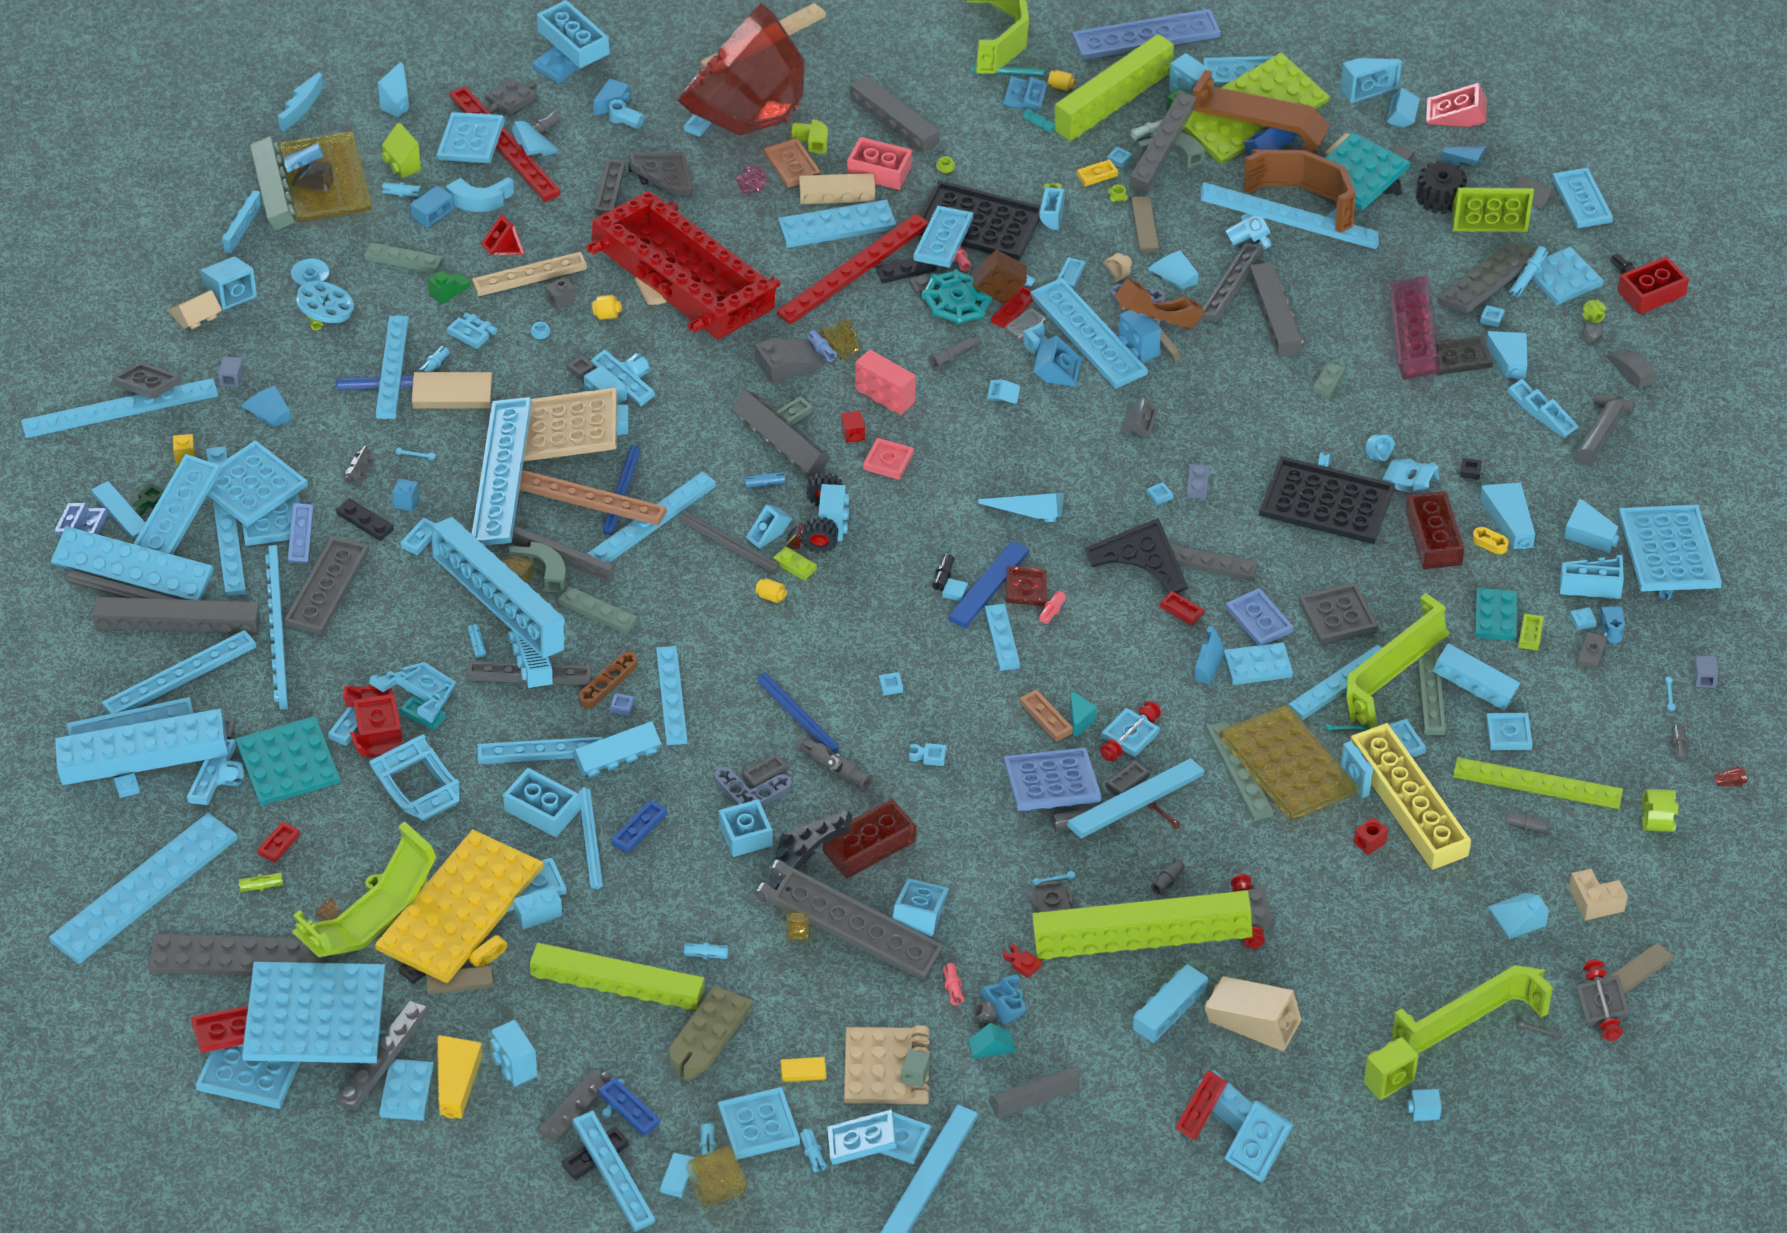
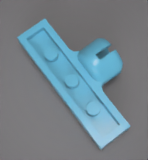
M604 349L590 360L594 364L595 369L602 365L625 384L627 396L640 407L655 396L654 390L640 379L650 371L648 361L645 357H641L640 353H635L625 362H619Z
M227 739L229 756L204 761L187 795L188 803L208 805L218 785L223 784L234 787L241 785L244 779L243 764L237 761H230L237 746L235 740Z

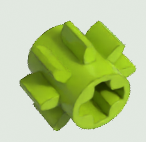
M1590 300L1585 303L1583 307L1585 312L1582 313V316L1590 323H1599L1604 319L1606 315L1604 311L1607 308L1599 300Z

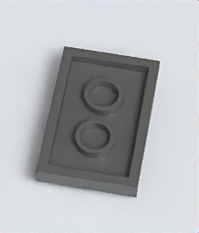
M142 362L112 377L113 385L151 399L159 397L160 394L173 389L174 386L181 383L179 375Z

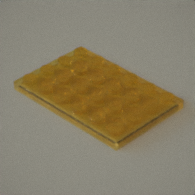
M353 131L279 143L283 160L284 157L318 142L325 155L290 172L286 170L293 205L296 210L297 222L372 211Z
M1288 705L1220 730L1219 737L1290 820L1358 793L1359 787Z

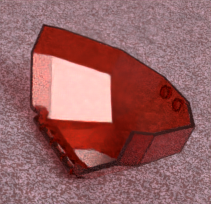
M760 3L717 51L718 56L714 55L677 100L690 113L740 136L778 125L782 121L786 123L792 116L790 112H795L801 105L799 101L803 97L804 58L776 15L763 3Z

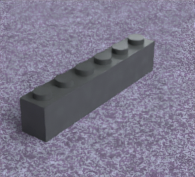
M865 75L850 84L851 100L862 106L866 112L875 116L878 121L883 122L903 140L909 142L913 148L925 153L940 144L939 129L869 76Z
M1179 91L1131 175V188L1147 194L1195 110L1197 97L1184 91Z
M1272 262L1250 265L1249 280L1277 356L1300 354L1301 346L1304 344L1303 336L1298 333L1297 321L1294 322L1292 308L1289 309L1288 296L1284 295V286L1282 282H1279L1278 270L1274 268Z
M744 389L732 407L738 413L736 416L740 420L747 421L750 424L749 428L757 433L760 432L762 434L761 438L770 444L773 443L775 445L774 449L779 453H785L788 456L787 460L794 465L798 464L800 466L799 470L808 476L810 474L815 475V473L820 474L831 458L756 393Z

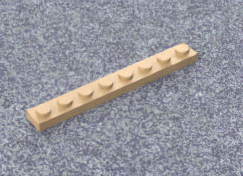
M813 3L700 61V66L712 76L826 17V12L816 3Z

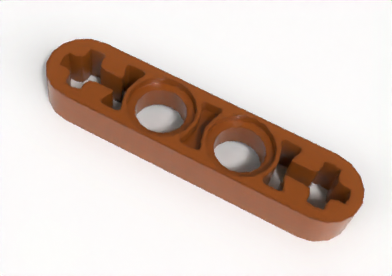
M624 652L580 691V705L584 708L596 706L637 668V656L632 652ZM619 672L620 675L613 677L610 673ZM598 684L607 685V687L603 689H599L596 686Z

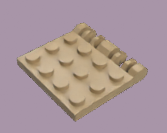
M919 1025L913 1028L846 1027L844 1103L927 1104L929 1102V1086L924 1083L923 1088L909 1086L901 1083L902 1067L909 1049L929 1053L928 1049L925 1048L929 1044V1028ZM927 1074V1077H926L925 1082H927V1081L929 1080V1075H928V1074Z

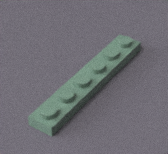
M1438 644L1417 659L1424 735H1445L1446 732L1441 676L1433 672L1439 658Z
M1222 721L1207 725L1206 731L1252 820L1257 821L1272 817L1273 810L1227 722Z

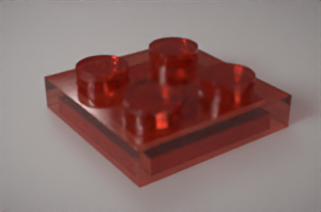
M1007 566L1006 603L1045 606L1047 602V570Z

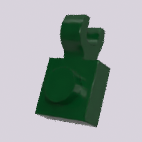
M151 483L138 494V500L133 503V506L137 508L135 510L136 513L141 516L146 512L148 506L154 508L164 490Z

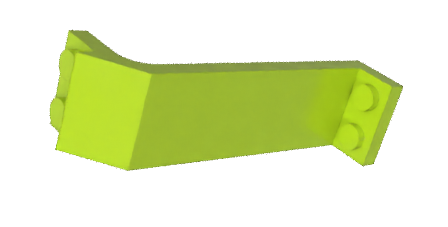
M1427 593L1420 597L1423 617L1348 674L1347 701L1351 723L1358 720L1360 724H1366L1370 729L1376 727L1378 724L1374 700L1371 695L1450 634L1446 629L1444 615L1446 607Z
M1514 965L1418 1022H1415L1414 1018L1401 1008L1395 1012L1391 1038L1396 1041L1403 1037L1419 1054L1512 999L1525 1001L1542 1018L1548 1014L1553 988L1547 980H1544L1545 970Z

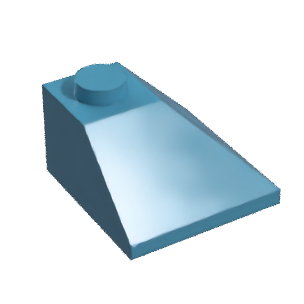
M401 62L378 82L380 109L397 118L407 112L409 108L404 65Z
M1524 893L1488 906L1489 911L1508 939L1547 925L1549 909L1540 896L1536 894Z

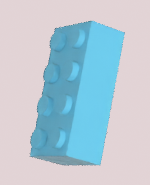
M567 0L537 14L538 32L579 68L610 54L609 37Z

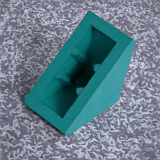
M1071 692V720L1073 737H1076L1096 721L1097 707L1077 693Z
M989 1023L968 1039L973 1059L1016 1052L1011 1032L992 1023Z

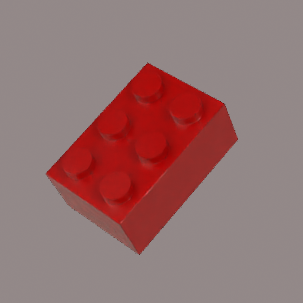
M1666 256L1621 274L1618 293L1640 315L1686 296L1689 278Z

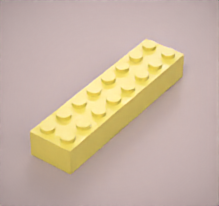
M1385 723L1351 736L1350 741L1355 747L1359 748L1366 762L1372 765L1371 785L1431 870L1468 857L1471 839L1389 724Z

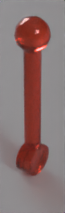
M1155 801L1148 804L1149 808L1155 809L1172 823L1173 828L1177 829L1180 827V822L1173 820L1156 806Z

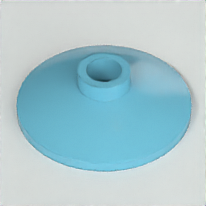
M318 259L301 260L291 270L293 281L299 285L311 281L324 282L329 276L327 264Z

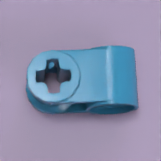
M1622 606L1601 607L1600 622L1603 627L1604 636L1608 637L1607 641L1616 644L1621 642L1623 639L1622 630L1625 628Z

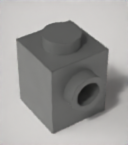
M565 277L545 286L546 300L556 310L576 301V288Z

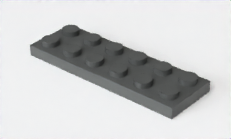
M1511 242L1506 244L1502 249L1438 296V304L1466 314L1520 274L1527 265V260L1531 259L1536 250Z
M331 536L285 617L284 626L323 635L367 556L369 545Z

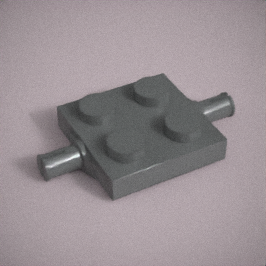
M511 78L485 94L486 101L492 104L486 109L491 114L497 110L503 111L508 115L513 114L537 99L536 92L531 90L537 86L536 81L531 80L526 84H521Z

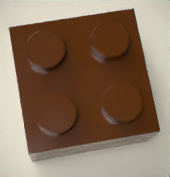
M997 249L973 271V287L1001 303H1005L1027 282L1026 265Z

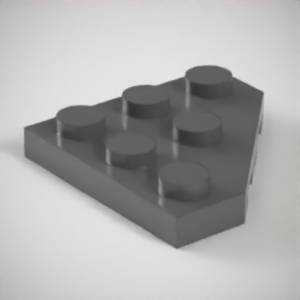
M629 152L631 170L673 195H692L693 187L684 152Z

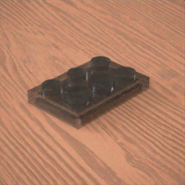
M1482 335L1426 344V350L1436 375L1492 368L1493 361Z

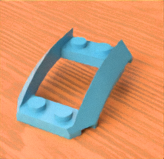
M424 734L369 761L375 774L393 800L406 813L422 821H426L459 803L460 783L445 768L433 748H430ZM422 760L442 787L410 802L397 787L391 775Z

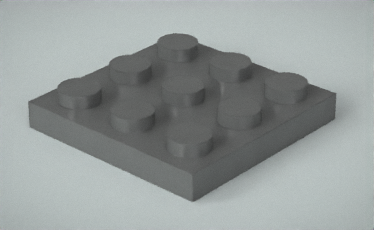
M1356 582L1299 596V603L1320 644L1378 631V624Z

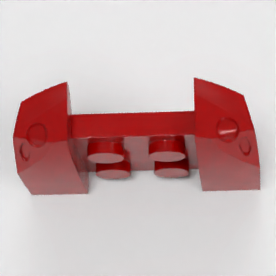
M344 686L343 699L345 700L346 707H354L359 734L350 732V735L359 754L365 757L377 758L403 745L401 726L392 687L382 692L374 686Z

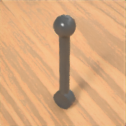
M1518 1020L1517 1022L1519 1028L1525 1027L1551 1035L1556 1040L1560 1039L1562 1035L1560 1031L1552 1032L1527 1024L1524 1020Z

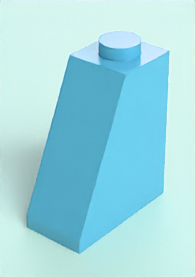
M1488 331L1486 348L1506 378L1525 379L1527 372L1526 333Z
M1579 499L1566 525L1564 538L1610 553L1613 546L1617 547L1620 536L1617 535V525L1584 500Z

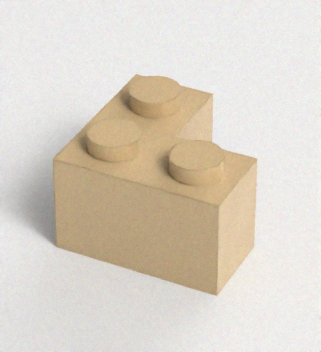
M1592 869L1571 873L1569 890L1585 921L1625 911L1628 896L1620 880L1599 885Z

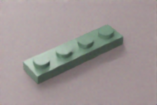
M370 242L364 254L365 260L436 274L443 261L442 256L373 242Z
M571 586L558 599L559 604L624 634H628L638 622L637 616Z

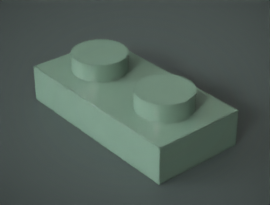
M1327 362L1313 386V392L1331 397L1345 373V367Z
M800 396L777 410V412L793 425L811 414L813 406Z

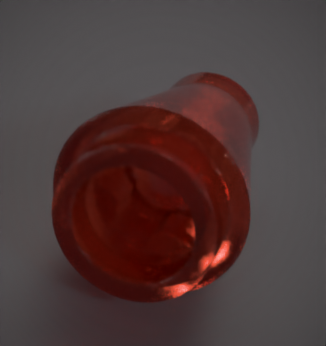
M1736 766L1715 774L1717 787L1742 786V784H1746L1745 768Z

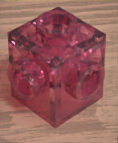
M750 165L743 169L744 173L735 177L743 194L752 191L756 193L764 189L763 185L768 183L766 172L761 166L753 167V165Z

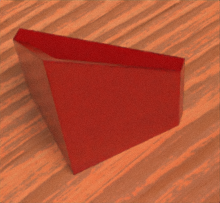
M501 214L481 242V245L490 255H525L514 225Z

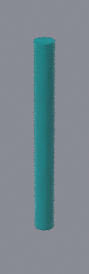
M972 65V72H976V65ZM1001 67L994 74L1044 76L1045 69Z

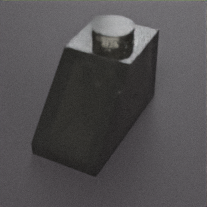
M313 160L297 171L292 181V186L328 192L333 182L332 163Z

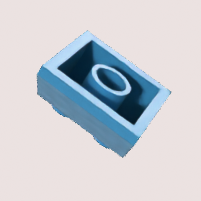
M1055 335L1039 344L1033 372L1047 383L1075 386L1082 358Z

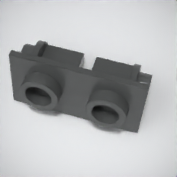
M366 445L362 450L355 453L350 464L351 467L344 473L343 477L346 483L356 482L357 486L360 487L374 462V458Z

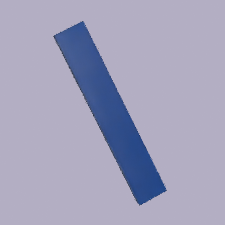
M1011 541L951 612L949 621L966 629L1029 554V548Z

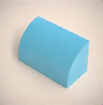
M1401 88L1391 99L1386 122L1400 127L1412 125L1415 122L1420 98Z
M1045 188L1040 209V219L1045 226L1053 230H1059L1065 205L1064 189Z

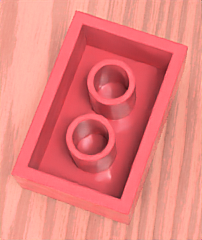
M860 137L847 160V174L874 173L875 184L900 190L912 167V150Z
M869 350L855 362V389L859 393L872 398L875 402L888 407L889 410L901 415L915 403L916 375L876 352Z

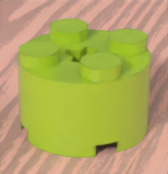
M1646 789L1644 791L1642 799V810H1644L1642 826L1644 831L1675 832L1676 821L1674 815H1678V802H1675V790Z

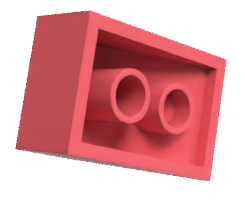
M1477 83L1427 98V123L1471 127L1486 122L1487 99L1480 84Z

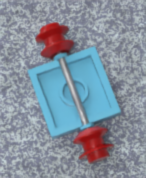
M1146 701L1144 706L1138 709L1139 715L1126 708L1102 732L1101 738L1106 740V745H1102L1100 751L1101 756L1105 760L1115 762L1117 756H1121L1123 751L1136 757L1159 734L1160 727L1153 724L1156 718L1161 716L1160 707L1157 703Z

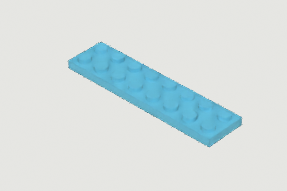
M1063 278L1030 292L1032 300L1115 389L1147 375L1148 369Z
M65 526L51 560L53 565L182 600H202L214 570L212 565Z

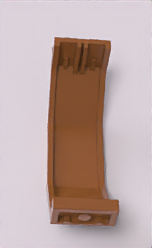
M1252 150V154L1245 158L1244 192L1251 193L1264 186L1302 187L1337 202L1335 231L1342 233L1353 227L1355 191L1346 167L1306 150Z

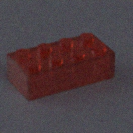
M1440 491L1407 495L1405 513L1422 568L1431 569L1462 565L1464 546L1447 492Z
M890 799L854 818L851 821L849 832L834 838L828 843L823 841L822 850L847 879L916 842L917 825L893 799Z

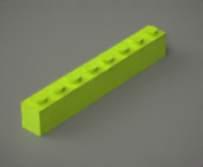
M537 943L530 960L531 976H535L538 979L555 980L558 983L574 984L581 988L588 987L601 992L617 993L624 997H636L643 1001L650 1000L660 1002L663 1005L679 1006L686 1010H697L705 991L704 977Z

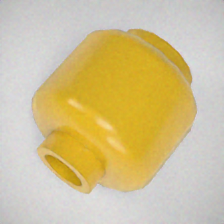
M614 295L598 296L596 301H593V314L599 320H614L618 317L619 312L622 311L621 301H618Z

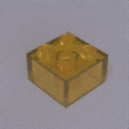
M731 1145L688 1161L686 1170L702 1208L745 1193L748 1185Z

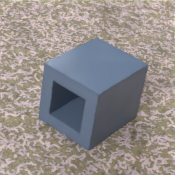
M223 356L218 371L220 386L239 388L244 373L242 358Z
M1696 656L1693 667L1695 687L1716 688L1719 675L1716 656Z

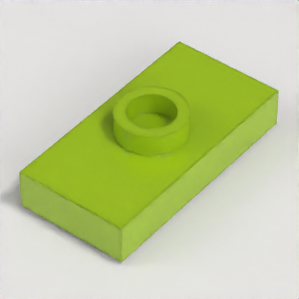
M1524 613L1518 648L1539 650L1544 621L1543 616Z

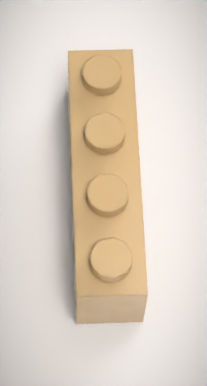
M874 173L799 176L800 204L875 202Z

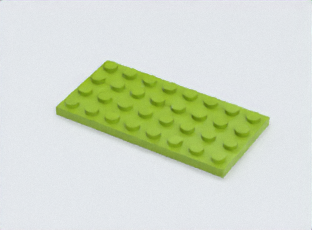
M1282 52L1221 87L1223 89L1311 106L1315 110L1329 102L1330 99L1326 92ZM1193 111L1183 130L1189 136L1196 139L1205 151L1222 165L1246 151L1243 142L1264 126Z

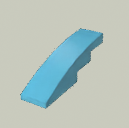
M318 72L293 90L294 97L285 103L286 110L278 115L280 130L285 132L294 125L316 101L323 88L322 73Z
M1523 379L1508 388L1507 393L1521 407L1560 436L1566 438L1579 428L1554 399L1549 401L1539 389L1533 391Z

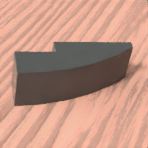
M1627 349L1607 354L1608 359L1627 381L1632 380L1638 389L1655 383L1657 371L1638 354Z

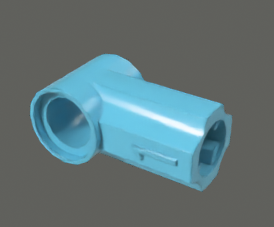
M614 99L609 103V120L612 123L622 122L636 129L642 126L645 120L644 114L626 107L624 101L620 99Z

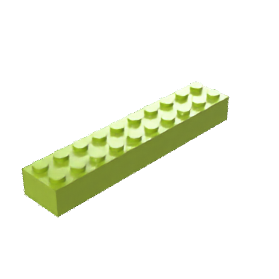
M1248 891L1032 913L1038 959L1072 957L1085 954L1093 955L1104 952L1113 953L1123 950L1158 948L1171 945L1179 946L1190 943L1199 944L1209 941L1252 937L1251 907Z

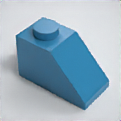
M609 79L593 101L594 114L608 113L609 103L614 99H620L625 104L629 103L631 99L629 84Z

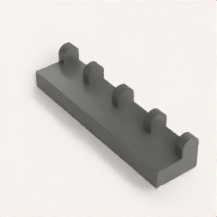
M592 1070L539 1128V1134L558 1144L574 1126L573 1119L584 1115L600 1097L598 1091L611 1080L610 1075L607 1072L600 1074Z

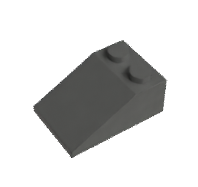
M771 338L755 344V361L771 384L824 366V363L808 340Z

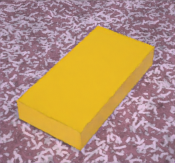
M825 1057L781 1060L782 1082L825 1080Z

